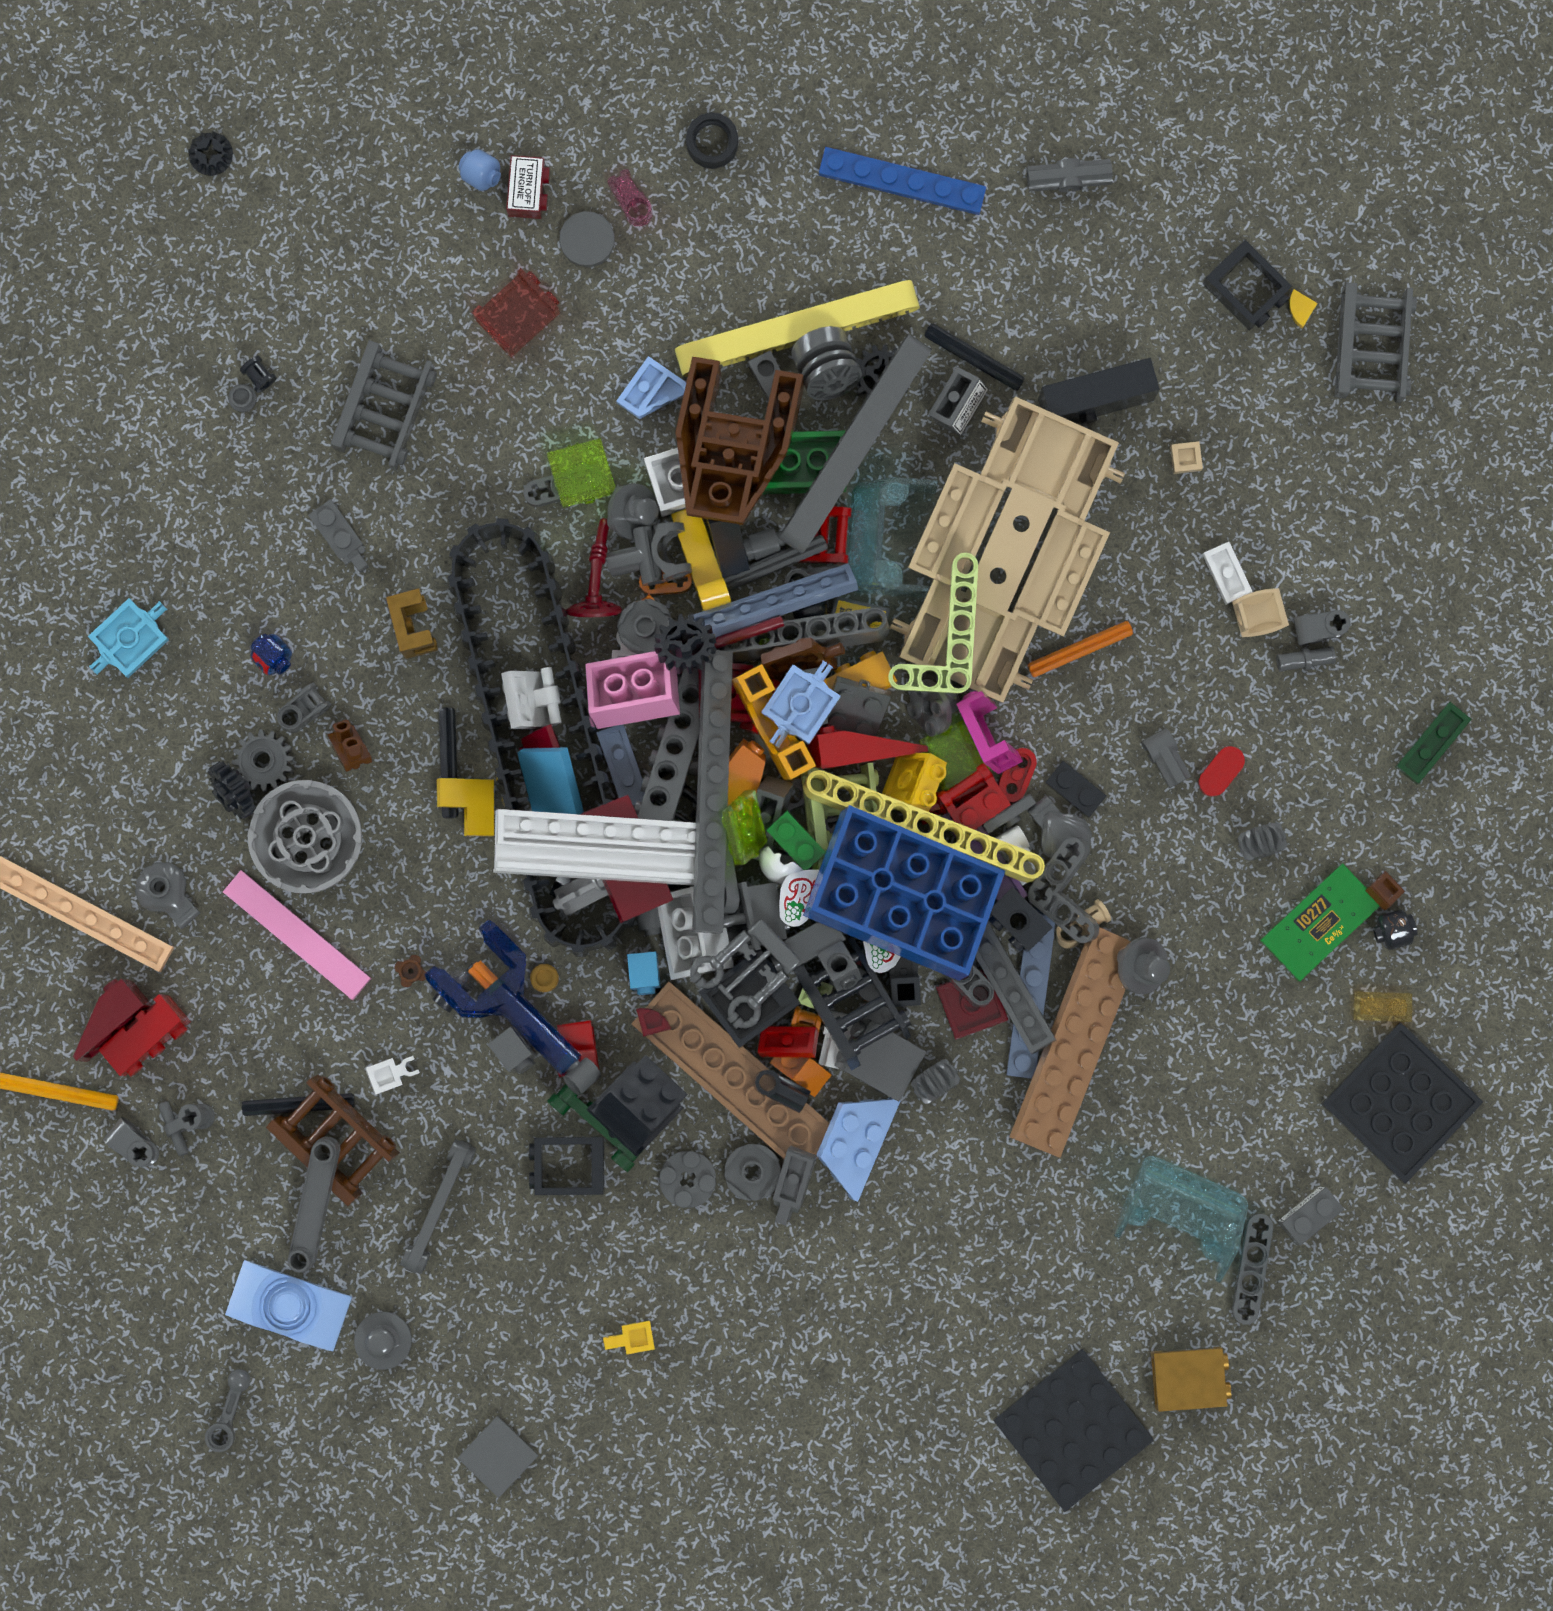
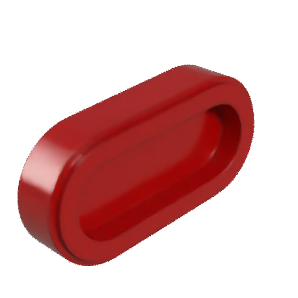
M1228 746L1218 752L1198 779V787L1204 795L1216 797L1225 791L1244 766L1245 758L1242 751L1236 747Z

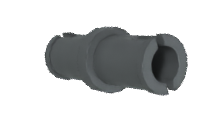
M1333 646L1313 650L1302 648L1300 652L1276 655V664L1279 672L1299 668L1310 670L1313 666L1335 664L1336 662Z

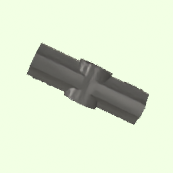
M1077 158L1059 160L1056 164L1027 166L1029 192L1056 189L1060 192H1067V189H1072V192L1083 189V187L1112 185V164L1110 159L1080 161Z

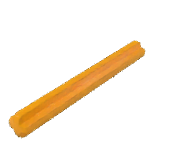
M0 1073V1089L107 1110H116L119 1098L117 1095Z

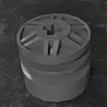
M828 326L815 329L799 338L793 345L792 357L798 372L803 374V384L808 396L814 400L824 401L845 395L854 389L861 380L862 372L860 366L857 363L855 354L852 353L853 351L845 331L839 327Z

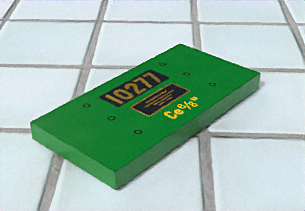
M1342 863L1260 939V942L1300 982L1380 906L1365 891L1367 888Z

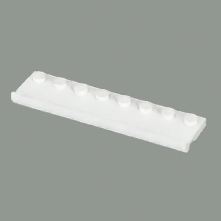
M498 809L495 811V857L493 872L694 885L696 823Z

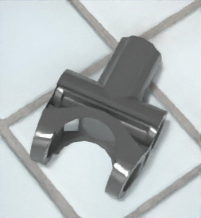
M658 523L633 529L635 546L607 553L606 562L611 575L615 577L640 571L642 585L650 586L690 574L692 572L691 563L674 564L667 556L668 543L672 538L678 536L677 534L685 531L684 523ZM664 536L662 543H660L659 540Z

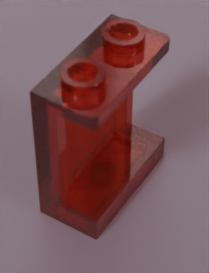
M522 268L517 271V276L483 307L478 305L471 312L476 322L510 358L560 314L557 298L550 291L544 293L538 286L541 284L538 278L531 271L525 273Z

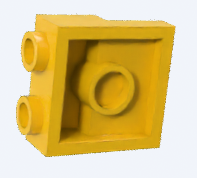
M931 753L898 756L894 760L882 794L929 812L936 803V791L939 783L946 776L945 767L947 762Z

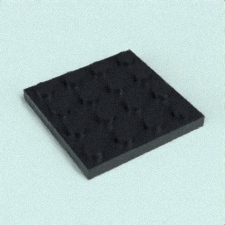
M1399 1022L1321 1105L1403 1184H1406L1476 1111L1483 1101Z
M1083 1349L1079 1350L993 1419L1064 1512L1154 1441Z

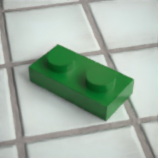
M788 810L766 830L803 870H808L826 853Z

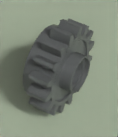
M261 729L259 730L258 737L249 732V741L239 740L243 747L241 750H233L238 755V759L232 760V764L239 766L237 770L248 783L251 782L252 790L256 791L260 785L263 792H268L269 786L272 785L274 788L279 787V781L288 782L285 775L287 772H294L289 767V763L294 762L295 758L288 755L293 748L290 745L283 746L286 741L284 737L281 736L275 740L276 733L274 731H271L266 736L265 731ZM262 754L270 756V763L265 768H259L257 765V759Z

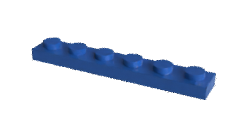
M825 147L819 170V176L976 215H980L986 186Z

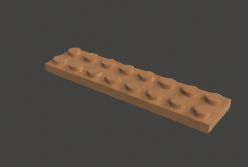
M1100 928L1098 937L1084 944L1051 1029L1057 1041L1043 1049L1010 1138L1056 1157H1061L1126 990L1119 978L1117 954L1131 941Z
M668 982L646 1008L655 1010L663 1015L668 1021L671 1030L645 1037L783 1159H785L790 1146L816 1155L830 1123L807 1103L801 1112L798 1113L765 1095L759 1094L754 1088V1077L758 1072L769 1069L743 1046L739 1048L724 1029L672 983ZM637 1017L632 1025L642 1033L639 1018ZM765 1074L760 1078L759 1084L761 1089L769 1091L774 1087L775 1081L771 1075Z

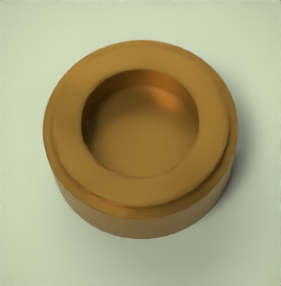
M540 964L532 970L530 981L536 990L550 992L558 985L559 975L553 966Z

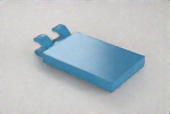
M567 747L524 748L517 752L532 811L577 815L584 813Z

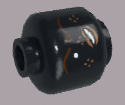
M1403 910L1380 915L1377 919V926L1373 927L1376 942L1378 944L1383 943L1384 947L1388 950L1410 945L1414 941V936L1418 935L1413 916L1411 914L1407 915Z

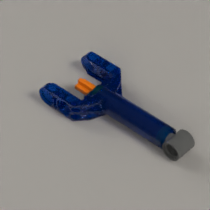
M487 920L479 927V931L484 938V943L510 968L500 978H497L481 960L476 962L468 972L485 989L478 996L476 1002L444 969L433 966L424 974L426 980L463 1018H485L491 1015L504 1016L561 1076L564 1075V1082L570 1090L580 1096L602 1077L600 1070L588 1058L581 1060L582 1055L524 997L526 954L494 922Z

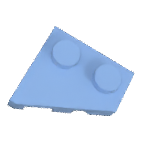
M648 356L616 402L638 419H641L684 396L686 382Z

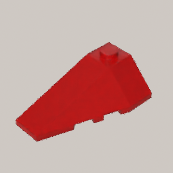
M834 725L821 726L810 744L806 743V748L816 765L814 768L820 769L928 752V747L925 745L836 730Z

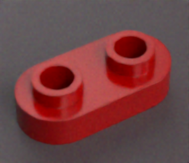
M1026 748L1016 750L1021 758L1027 761V766L1020 768L1015 765L1004 771L998 783V786L1010 803L1018 802L1023 798L1037 765L1035 754ZM1014 784L1017 788L1016 793L1009 794L1006 790L1007 785Z

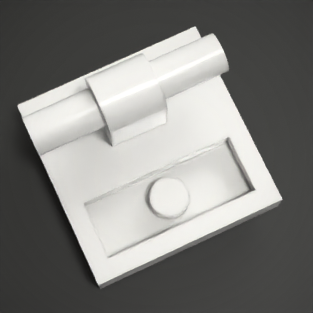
M552 667L542 668L541 672L507 671L501 673L503 680L502 689L506 697L507 716L511 729H541L550 724L562 723L558 706L561 703L559 689L554 683Z

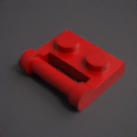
M833 507L814 536L822 535L828 546L829 517H837L835 554H828L826 549L799 561V563L835 565L848 563L849 556L846 555L848 518H851V508Z
M984 763L977 766L975 772L946 792L942 790L936 794L953 822L973 830L1011 805ZM980 781H984L986 784L984 788L955 807L952 801Z

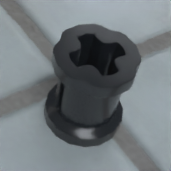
M259 355L249 359L240 368V372L243 375H247L253 382L257 393L266 390L277 379L274 374H270L264 367Z

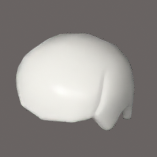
M767 846L760 853L759 864L762 872L770 881L782 885L789 874L803 871L795 862L782 864L780 861L781 853L774 854L769 846Z

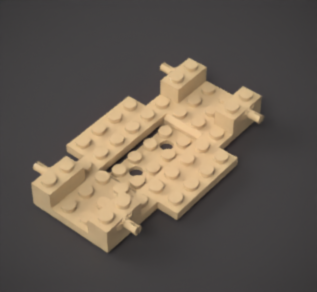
M1016 396L1012 399L1008 411L1002 418L987 411L984 414L985 417H983L981 422L997 429L996 438L981 474L954 463L908 568L934 580L916 618L910 625L894 618L892 623L902 628L893 624L890 626V629L905 635L904 645L898 657L915 665L946 666L951 566L953 560L961 553H970L976 556L1006 487L1010 488V494L978 563L972 681L969 687L978 692L982 691L988 697L1001 703L1004 702L1013 683L1029 690L1030 685L1021 682V680L1030 684L1033 682V679L1019 674L1018 670L1037 626L1064 637L1110 532L1086 522L1085 518L1102 480L1107 477L1121 484L1122 478L1125 473L1110 467L1119 442ZM1053 508L1058 509L1012 613L1008 612V608ZM1022 515L1029 520V528L1025 532L1015 530L1013 527L1015 517ZM961 559L957 562V569L962 574H968L972 563L968 559ZM998 567L1005 571L1006 579L1003 583L995 584L991 581L990 572L992 569ZM962 587L958 588L955 592L956 599L962 603L968 602L971 599L970 590L967 589L966 592L961 591ZM962 615L955 617L953 622L955 629L958 631H966L970 625L968 618ZM963 644L953 646L952 655L955 659L963 660L967 657L968 650ZM956 672L951 675L950 680L965 686L966 678L962 673Z

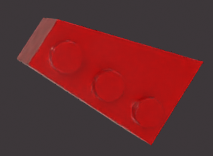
M157 995L153 999L156 1003L145 1012L141 1010L135 1016L136 1019L126 1028L120 1029L99 1049L100 1053L119 1076H126L127 1074L130 1077L134 1076L144 1067L142 1062L149 1056L152 1059L157 1057L166 1049L163 1044L171 1038L177 1040L188 1031L186 1025L191 1021L169 995Z

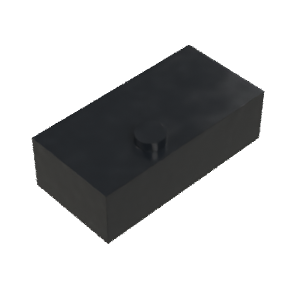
M1150 357L1042 386L1038 402L1040 408L1074 423L1081 421V425H1086L1097 421V416L1153 402L1160 388Z

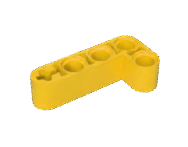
M686 509L672 513L673 522L684 523L685 531L677 535L686 562L691 563V576L703 611L731 603L703 519L687 516Z

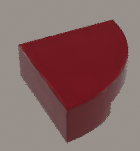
M648 1008L636 1009L643 1037L671 1030L668 1021L659 1012Z

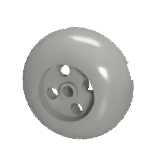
M297 780L285 783L269 792L253 812L248 830V847L251 858L258 871L269 882L283 890L302 894L326 890L344 879L358 859L362 846V828L358 814L351 802L341 792L327 784L312 780ZM311 813H316L319 817V821L315 825H310L307 822V817ZM285 827H292L294 830L293 836L289 839L284 838L282 835ZM307 833L312 835L310 843L303 842V836ZM326 837L332 840V846L327 850L323 849L320 845L321 840ZM300 851H304L307 854V860L304 863L296 861V855Z

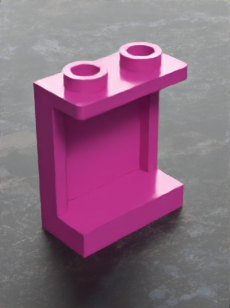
M973 691L966 694L962 698L963 700L957 703V706L983 762L997 774L1023 762L1019 752L1008 742L1003 740L998 744L995 743L984 719L985 714L997 709L995 702L982 691Z

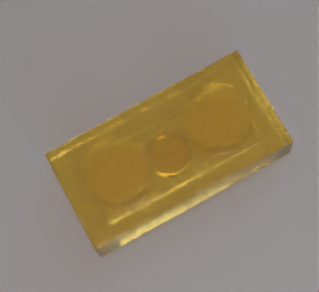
M1354 992L1353 1020L1412 1022V994Z

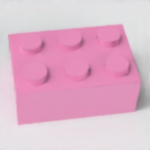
M655 651L586 664L588 711L597 729L680 714L676 667L674 666L671 670H667L665 662H659L658 654Z

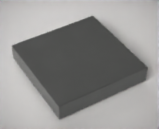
M497 1415L461 1453L458 1459L499 1498L539 1454Z

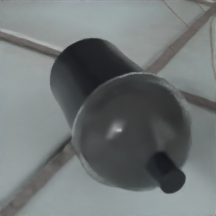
M471 963L468 968L458 967L453 971L451 970L448 978L432 1000L450 1013L460 1000L473 989L472 986L475 979L468 971L474 964Z

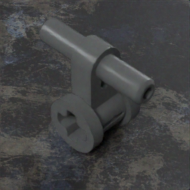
M168 1101L162 1102L158 1106L166 1124L163 1126L168 1138L171 1137L177 1154L180 1157L189 1152L182 1132L186 1130L207 1129L213 1124L215 1119L214 1110L208 1104L184 1105L180 1109L177 1119Z

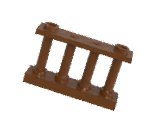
M318 1074L306 1082L313 1091L289 1117H284L283 1115L276 1117L266 1128L308 1168L314 1143L320 1138L325 1137L341 1118L351 1125L354 1130L340 1145V1154L331 1190L343 1203L349 1206L363 1194L359 1189V1183L383 1157L389 1162L397 1157L400 1152L396 1149V1144L391 1138L386 1135L382 1136L334 1090L335 1086L328 1078L321 1077ZM322 1098L334 1110L309 1137H305L297 1130V1124ZM363 1137L375 1150L351 1176H345L338 1169V1164Z

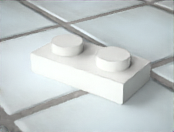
M1230 542L1202 554L1225 605L1252 593V589Z

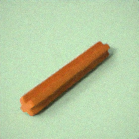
M1124 621L1030 662L1028 670L1032 677L1042 675L1133 634L1132 627L1128 621Z

